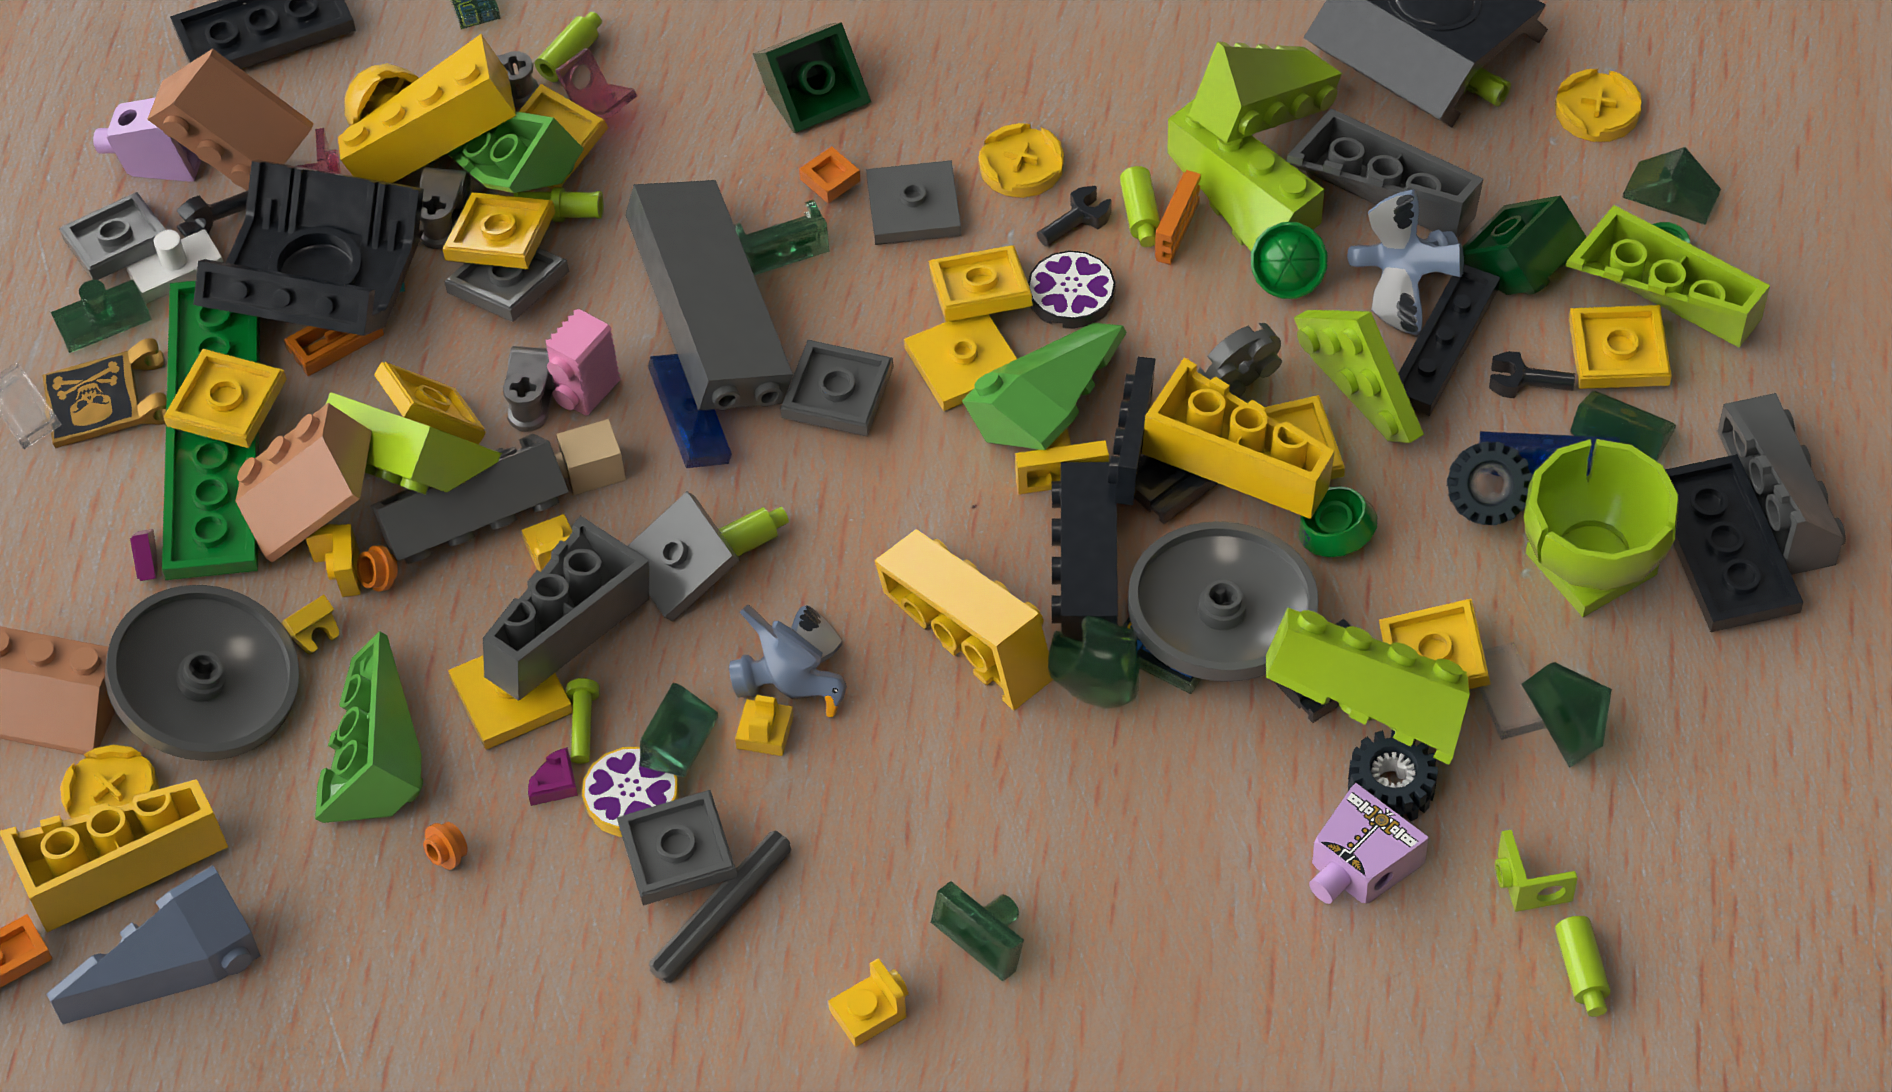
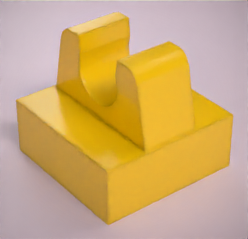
M324 594L284 619L281 623L291 640L293 639L307 654H313L318 650L316 643L312 640V632L314 630L324 631L331 641L339 636V629L332 614L335 609Z
M756 695L755 700L746 699L735 737L736 749L783 756L794 718L793 706L778 704L775 697Z

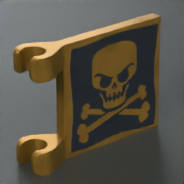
M146 338L139 341L128 351L42 375L52 443L55 448L140 424H166L164 415L166 413L167 396L162 392H157L149 395L139 403L133 369L155 370L164 365L163 353L159 350L155 339Z

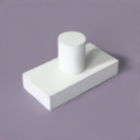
M205 229L183 239H180L176 231L164 230L159 232L154 238L157 253L126 268L145 304L169 294L170 283L196 281L198 261L207 259L223 262V259Z

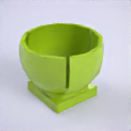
M1591 439L1559 448L1534 472L1529 484L1524 512L1525 532L1529 540L1525 553L1582 617L1587 616L1656 576L1660 563L1665 559L1675 540L1679 510L1678 493L1663 465L1629 444L1596 439L1588 477L1587 466Z

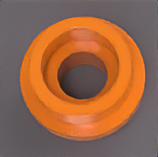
M383 545L371 546L368 551L362 552L357 560L359 580L365 588H372L377 592L389 590L398 574V565L394 555Z
M445 822L442 825L434 823L426 828L423 848L429 860L433 864L441 865L448 870L460 865L461 858L467 855L468 847L458 827L451 822Z

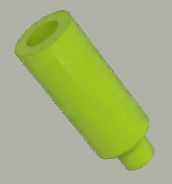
M589 12L585 18L582 16L575 17L535 60V68L539 74L551 82H557L597 40L599 36L597 28L602 24L601 17L595 12Z
M1130 167L1120 175V184L1130 233L1134 238L1139 239L1142 247H1152L1155 245V232L1159 226L1160 217L1151 174L1145 167Z
M762 507L719 528V531L736 555L740 556L778 537L777 529L788 524L789 518L783 507L770 512Z
M1586 916L1565 918L1556 924L1555 931L1574 999L1577 1003L1585 1004L1588 1016L1597 1017L1607 1012L1605 998L1610 995L1611 990L1591 921Z

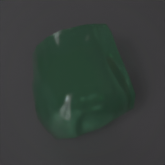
M1086 616L1082 622L1083 642L1068 638L1060 631L1054 632L1048 655V670L1051 678L1082 702L1103 709L1118 708L1135 700L1139 691L1140 669L1136 631L1101 618Z

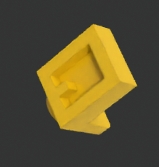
M565 514L521 530L526 547L537 570L540 572L551 560V552L560 540L565 542L572 533Z
M328 524L308 536L306 542L313 561H326L329 580L337 581L342 597L361 595L360 580L357 573V560L360 550L351 524Z
M879 958L869 963L870 977L828 1000L830 1012L855 1047L907 1018L905 997L909 995L907 986L900 974L895 969L888 972Z

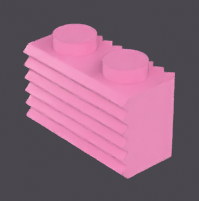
M577 309L573 310L574 315L568 316V321L562 322L563 327L557 328V333L551 334L552 339L545 340L549 357L547 369L553 377L555 390L552 394L556 402L567 410L574 409L586 416L592 412L621 378L618 376L620 374L617 371L619 367L616 365L618 362L615 360L617 356L614 354L616 352L614 350L615 345L612 343L614 341L612 338L613 334L610 332L612 328L603 321Z

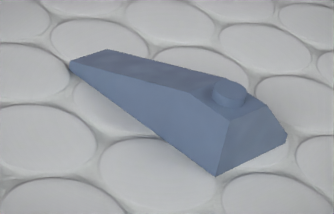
M213 865L168 891L156 901L160 908L158 912L140 927L131 922L119 932L122 939L115 948L107 954L92 955L46 994L62 1025L218 982L228 975L242 972L253 960L261 956L251 930Z

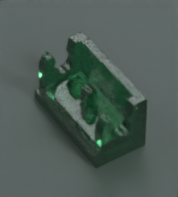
M813 199L805 202L808 212H804L805 216L791 221L779 223L749 234H745L740 223L734 224L753 275L830 252L827 222Z

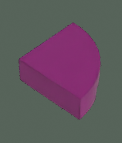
M154 530L137 531L130 538L137 579L140 581L156 579L158 563Z
M568 747L557 750L547 756L546 762L531 776L528 784V797L531 806L578 796Z

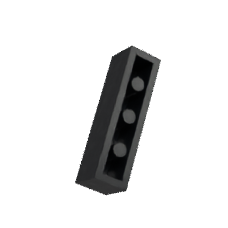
M1061 462V481H1052V508H1061V518H1052V546H1061V557H1052V585H1061V595H1052L1051 611L1052 624H1061V642H1103L1110 635L1107 629L1110 626L1118 627L1117 503H1115L1116 484L1108 483L1110 462Z

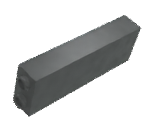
M716 180L634 184L625 216L698 410H727L738 407L782 404L793 373Z

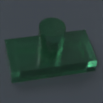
M133 279L107 290L105 285L99 280L86 281L79 288L80 301L51 312L54 323L69 353L152 320Z
M952 881L937 891L930 923L1000 980L1004 981L1016 972L1024 942L1023 938L1008 927L1019 917V909L1016 903L1009 896L1001 894L983 907Z

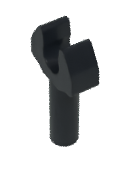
M1087 186L1074 190L1070 193L1071 210L1038 231L1037 237L1044 246H1048L1081 223L1092 226L1095 229H1100L1108 222L1111 215V199L1104 200L1098 206L1089 207V205L1097 200V187Z
M248 190L212 204H207L200 195L188 199L177 209V212L185 221L179 224L177 229L184 237L204 229L209 235L214 221L246 210Z
M1508 351L1495 355L1492 358V371L1511 374L1510 376L1502 374H1492L1490 376L1489 389L1502 397L1515 398L1520 389L1525 386L1569 391L1574 389L1575 373L1528 368L1524 364L1520 352Z

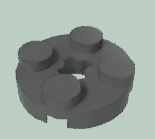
M1259 323L1261 330L1255 332L1248 325L1221 341L1207 356L1212 364L1206 373L1201 367L1198 373L1210 380L1216 376L1230 385V393L1240 398L1245 393L1246 386L1253 383L1259 377L1265 378L1272 375L1280 367L1282 360L1277 354L1281 348V340L1266 323Z

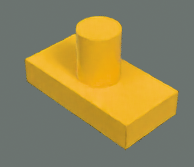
M1066 428L1046 450L1015 453L1018 494L1052 490V481H1061V462H1109L1106 440L1071 445L1069 432Z

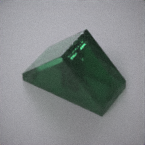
M1683 147L1639 161L1623 192V198L1706 225L1720 196L1721 188L1690 151Z
M1556 662L1547 664L1521 684L1569 768L1577 765L1603 747L1611 688Z

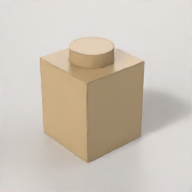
M609 419L556 434L560 452L554 455L563 478H568L573 495L626 480L621 451Z

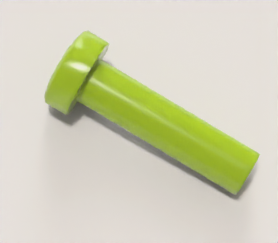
M577 678L568 682L566 687L568 698L573 700L571 761L576 764H585L590 761L592 701L598 699L600 686L594 680Z

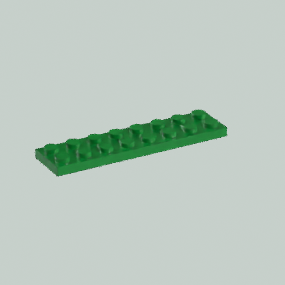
M196 281L170 283L166 412L202 349L260 363V317L193 305ZM166 426L162 572L165 580L258 571V543L236 503V497L240 482L237 480V475L241 466L247 459L259 456V430L250 447L246 448Z

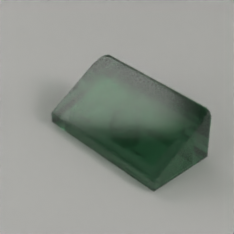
M1594 390L1578 405L1570 433L1584 440L1591 439V443L1594 444L1596 439L1629 444L1655 461H1658L1674 433L1676 425L1671 421Z
M672 683L641 737L640 766L686 777L718 720V712L683 686Z

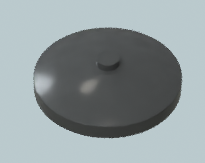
M1202 522L1178 528L1162 536L1151 544L1138 559L1130 577L1128 591L1130 621L1142 644L1156 658L1169 667L1196 678L1212 681H1243L1266 675V654L1287 608L1299 612L1310 610L1317 613L1318 610L1316 581L1300 554L1282 539L1267 531L1234 522Z
M186 585L155 593L138 603L124 616L115 629L109 644L105 664V683L108 696L117 715L139 739L151 747L175 757L198 761H214L247 753L269 740L279 730L288 717L295 700L299 684V662L288 632L280 621L264 606L230 589L210 585Z

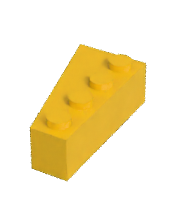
M478 35L339 135L340 160L354 177L394 183L516 116L507 69L483 35Z
M1184 357L1145 415L1142 454L1311 519L1329 490L1335 451L1288 421L1278 423L1267 416L1264 406L1253 399L1246 403L1229 392V384L1216 376L1211 380L1197 372V364Z
M915 529L874 560L884 593L923 629L931 625L936 637L953 656L960 651L965 654L968 661L975 667L973 674L986 686L992 681L997 683L1004 691L1002 701L1013 711L1055 679L1042 627L1044 619L1036 606L1030 602L1023 603L1013 596L1000 581L995 580L993 582L979 572L971 561L967 559L962 561L952 554L940 540H932Z
M197 779L134 795L133 802L116 807L109 806L107 802L89 807L90 814L62 821L60 815L40 820L41 827L21 832L18 831L16 826L0 830L2 840L46 933L228 848L216 816Z

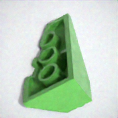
M515 111L516 116L447 153L486 188L517 193L562 184L565 178L573 171L575 163L584 148L555 118Z
M1092 323L983 375L975 382V388L962 402L987 443L1046 450L1074 421L1079 413L1076 402L1081 395L1091 393L1095 386L1092 379L1095 371L1108 365L1127 332L1123 325Z
M379 631L352 657L339 703V706L346 710V714L342 718L338 729L331 733L328 746L336 751L331 769L325 768L321 770L317 784L315 819L322 823L391 817L406 802L411 803L414 801L423 786V778L421 777L422 754L388 636Z

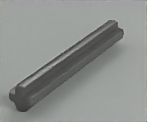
M778 831L769 832L736 868L738 877L724 881L652 958L649 963L652 974L664 983L672 982L791 852L790 841Z

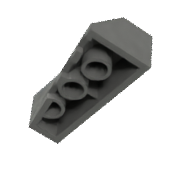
M1332 108L1287 155L1286 161L1303 171L1376 205L1397 193L1414 189L1419 201L1418 225L1431 231L1438 229L1442 232L1452 231L1457 238L1476 217L1484 180L1477 175Z
M1776 393L1723 404L1717 432L1728 456L1738 454L1791 575L1836 565L1841 546L1846 541L1845 529L1841 520L1834 518L1828 506V493L1824 483L1817 481L1813 474L1811 457L1807 447L1800 445L1794 433L1795 425L1791 412L1788 409H1783Z
M532 433L519 439L522 448L518 450L516 447L494 450L502 453L498 463L449 492H444L430 486L426 495L406 489L372 504L371 507L389 552L394 555L397 561L404 559L406 564L414 563L432 554L431 547L446 541L449 546L459 545L475 537L473 530L490 524L491 529H497L517 520L515 513L530 507L533 508L534 512H538L559 503L558 496L569 491L550 442Z
M580 515L572 525V533L565 542L560 540L551 552V560L541 572L536 570L527 581V590L519 599H513L483 637L484 677L518 701L649 600V560Z

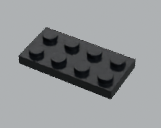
M218 0L170 16L188 63L214 49L240 69L356 31L354 20L345 0Z
M1738 454L1665 469L1678 493L1679 510L1673 545L1710 632L1801 613L1804 602Z

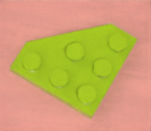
M1306 310L1294 317L1299 329L1297 331V338L1301 347L1387 441L1411 443L1424 435L1371 311Z

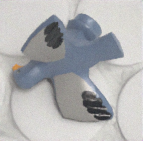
M1412 189L1390 196L1380 201L1368 211L1372 230L1381 242L1373 245L1350 246L1347 259L1349 265L1353 267L1377 266L1382 269L1380 280L1374 290L1371 311L1386 324L1402 332L1418 336L1421 333L1423 324L1418 288L1420 278L1424 274L1435 271L1462 277L1464 255L1462 245L1458 243L1457 237L1452 231L1442 232L1438 229L1430 232L1426 239L1418 237L1419 201L1416 191Z
M746 605L740 613L758 633L764 656L760 660L755 661L749 655H742L741 659L730 661V678L736 696L738 698L744 696L754 698L759 694L761 686L774 684L781 693L791 699L823 696L826 701V716L829 718L834 717L839 704L844 698L847 685L841 675L816 669L822 662L831 658L842 646V640L833 627L816 610L808 605L798 610L791 628L780 621H774L771 626L754 608Z

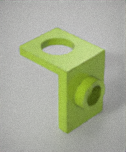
M1512 829L1501 831L1497 854L1498 859L1495 860L1496 877L1501 889L1508 888L1515 912L1573 901L1578 880L1576 871L1527 879ZM1562 886L1555 893L1538 895L1540 891L1548 887Z

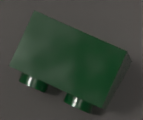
M842 22L826 24L753 53L766 91L793 133L871 103Z
M1561 195L1504 205L1462 246L1464 264L1500 277L1498 290L1505 295L1525 292L1527 295H1532L1541 291L1549 284L1550 279L1548 277L1557 268L1566 265L1567 260L1587 236Z

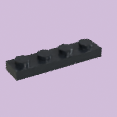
M1465 264L1462 277L1451 276L1398 372L1414 411L1427 416L1431 415L1499 289L1500 277Z
M1138 356L1135 374L1126 373L1123 400H1121L1119 412V428H1116L1113 455L1117 456L1111 455L1108 483L1116 484L1115 503L1133 505L1142 457L1145 415L1150 409L1153 393L1155 358Z

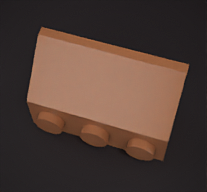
M211 49L161 82L147 118L148 121L161 129L167 136L178 141L196 154L199 159L213 166L231 179L234 184L246 191L249 190L252 161L262 160L285 164L312 130L314 124L214 49Z
M327 403L313 415H305L296 428L284 437H276L267 450L256 458L251 457L247 459L238 472L237 480L240 482L236 503L264 557L272 563L360 499L372 431L330 403Z
M0 626V739L81 755L100 747L115 712L105 683V664L109 647Z

